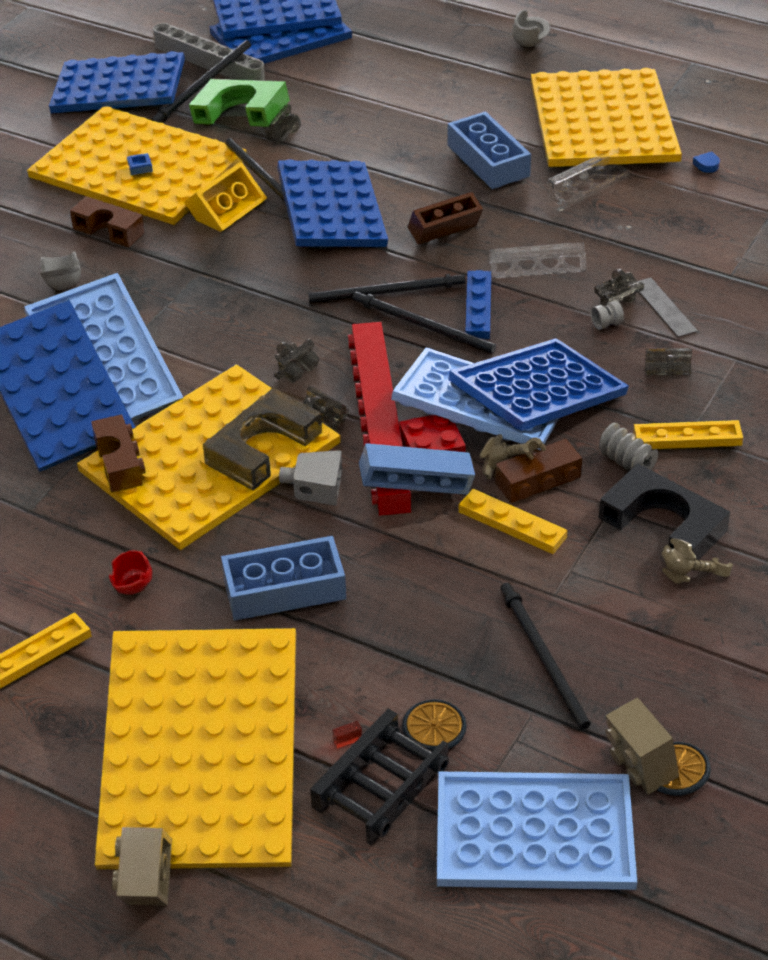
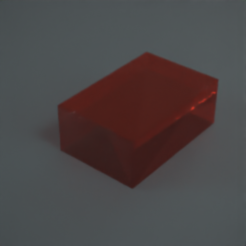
M358 720L332 729L333 742L336 748L352 744L362 736V727Z

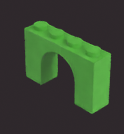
M211 79L192 100L189 108L194 124H213L226 109L238 104L248 103L245 109L250 126L269 127L290 99L285 81Z

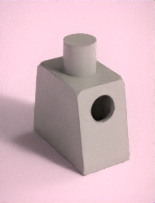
M342 452L300 453L297 456L295 468L280 467L279 482L294 484V496L297 499L337 506L342 476Z

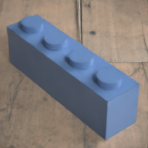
M365 443L359 461L363 486L468 495L475 477L470 453Z

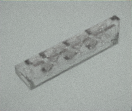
M613 148L607 154H600L549 178L547 197L564 209H567L632 177V172L620 164L609 165L610 156L619 153L617 149ZM616 170L621 173L620 175H609ZM595 180H606L603 183H593ZM579 188H590L586 191H576ZM563 196H573L568 200L561 198Z
M584 242L490 249L488 253V263H491L492 278L584 272L587 270ZM580 257V266L569 265L565 258ZM556 258L559 261L554 268H547L541 263L543 259ZM532 260L536 264L531 270H524L517 263L519 261ZM509 262L512 266L508 271L497 272L496 263Z

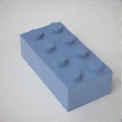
M486 111L448 123V146L491 189L530 177L531 153Z
M333 536L221 556L223 578L234 621L346 599L345 574Z

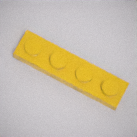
M739 420L634 424L633 434H635L636 439L641 438L644 444H650L652 449L742 446L743 443Z
M472 489L459 504V513L551 554H554L567 538V529L475 489Z
M74 612L1 653L0 689L92 637L90 628Z

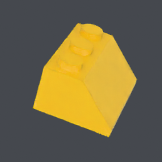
M239 162L185 200L184 204L196 221L222 232L265 201L267 197L244 164Z

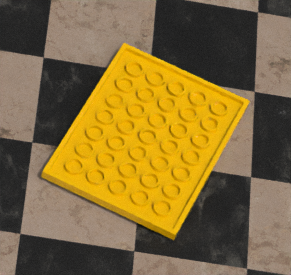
M655 69L600 70L599 72L582 70L573 73L560 71L558 73L539 72L531 74V86L548 167L681 162L682 153Z
M102 107L27 171L30 178L175 225L189 212V209L184 204L185 200L233 166L242 162V160L225 143L216 139H210L111 107ZM148 153L153 172L131 175L127 164V157Z
M236 364L132 429L134 439H131V441H137L140 456H137V459H143L146 473L141 474L142 486L111 493L105 475L103 458L99 457L98 450L78 462L77 466L79 472L171 544L182 550L279 485L280 467L295 468L297 456L300 453L329 451L341 443L340 434Z
M296 628L113 631L95 855L96 869H119L120 857L115 855V842L117 836L122 834V827L163 828L172 838L170 868L292 867Z

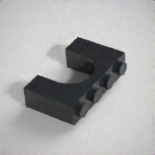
M640 464L634 466L600 498L598 518L619 530H622L639 513L648 509L661 508L675 512L683 518L684 522L669 536L668 545L672 549L674 548V545L670 542L673 538L690 543L696 560H700L728 531L730 511Z

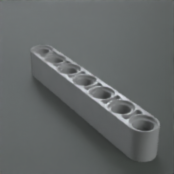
M159 23L153 27L154 42L157 49L166 53L171 51L184 52L186 61L208 70L212 69L233 51L231 48L167 23ZM246 54L239 56L219 73L233 80L265 81L263 61Z

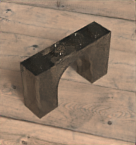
M272 388L251 406L243 410L230 423H227L215 435L206 440L203 444L205 464L254 491L271 476L270 460L268 455L249 446L245 442L257 434L274 432L285 435L306 447L322 433L321 412Z

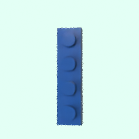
M467 271L465 333L481 339H490L491 271Z

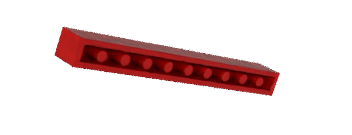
M382 323L352 324V334L348 335V347L353 349L350 350L351 365H356L352 367L354 382H359L355 383L356 398H361L357 400L358 414L364 415V417H360L361 432H366V434H363V447L365 443L403 447L396 404L394 400H391L393 386ZM382 487L371 489L372 505H377L379 516L411 513L410 490Z

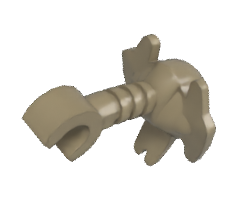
M498 434L487 441L480 454V458H485L482 467L483 474L487 479H491L497 463L508 460L513 455L526 454L532 460L534 459L532 452L535 449L540 448L542 451H545L546 447L540 438L537 437L523 444L508 446L507 443L501 442L503 439L502 434Z
M673 538L670 542L674 545V548L672 549L669 545H665L661 555L666 564L663 572L677 584L690 582V577L686 574L691 570L712 572L723 577H728L731 574L732 563H719V558H712V561L696 560V556L692 551V545L684 540Z

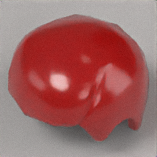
M131 550L123 552L111 562L113 573L109 575V579L114 589L120 594L133 595L144 591L152 579V567L142 551Z

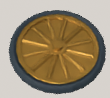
M437 699L425 700L413 705L406 712L402 721L403 734L431 752L442 741L448 743V749L456 746L463 739L467 727L465 716L457 706Z
M674 742L679 777L660 786L657 791L673 796L691 794L699 790L707 782L711 772L710 762L707 755L698 747L689 743Z

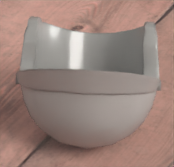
M522 10L516 15L512 27V36L521 46H536L549 33L550 24L540 17L527 18V11Z
M75 251L64 257L41 258L42 273L40 275L51 288L66 291L73 288L80 280L81 266Z

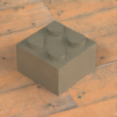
M638 697L606 715L608 725L606 735L613 747L610 749L611 756L619 766L621 764L625 766L631 782L636 787L640 785L648 795L660 786L679 777L673 738Z
M122 827L121 836L116 838L115 855L120 857L119 870H114L112 888L113 891H117V897L128 905L168 906L172 838L163 828Z

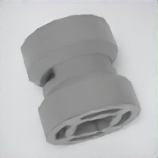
M615 300L607 303L606 306L597 305L592 307L591 318L596 329L602 330L610 324L613 326L622 324L624 322V312L621 304Z

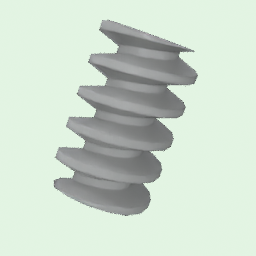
M618 423L610 424L600 438V452L614 460L618 465L623 466L627 471H630L637 464L651 470L658 459L657 449L651 451L652 447L650 444H644L641 438L636 439L633 433L628 434L627 429L620 428Z

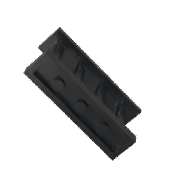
M388 708L310 788L311 806L322 814L330 805L335 804L366 824V843L372 846L379 837L386 836L392 823L438 772L446 770L449 764L448 743L442 741L431 752L399 732L398 714ZM394 743L423 762L412 772L381 753V751L388 744ZM375 763L403 780L404 783L394 793L361 772L369 764ZM355 783L385 803L374 814L342 794V792L349 785Z

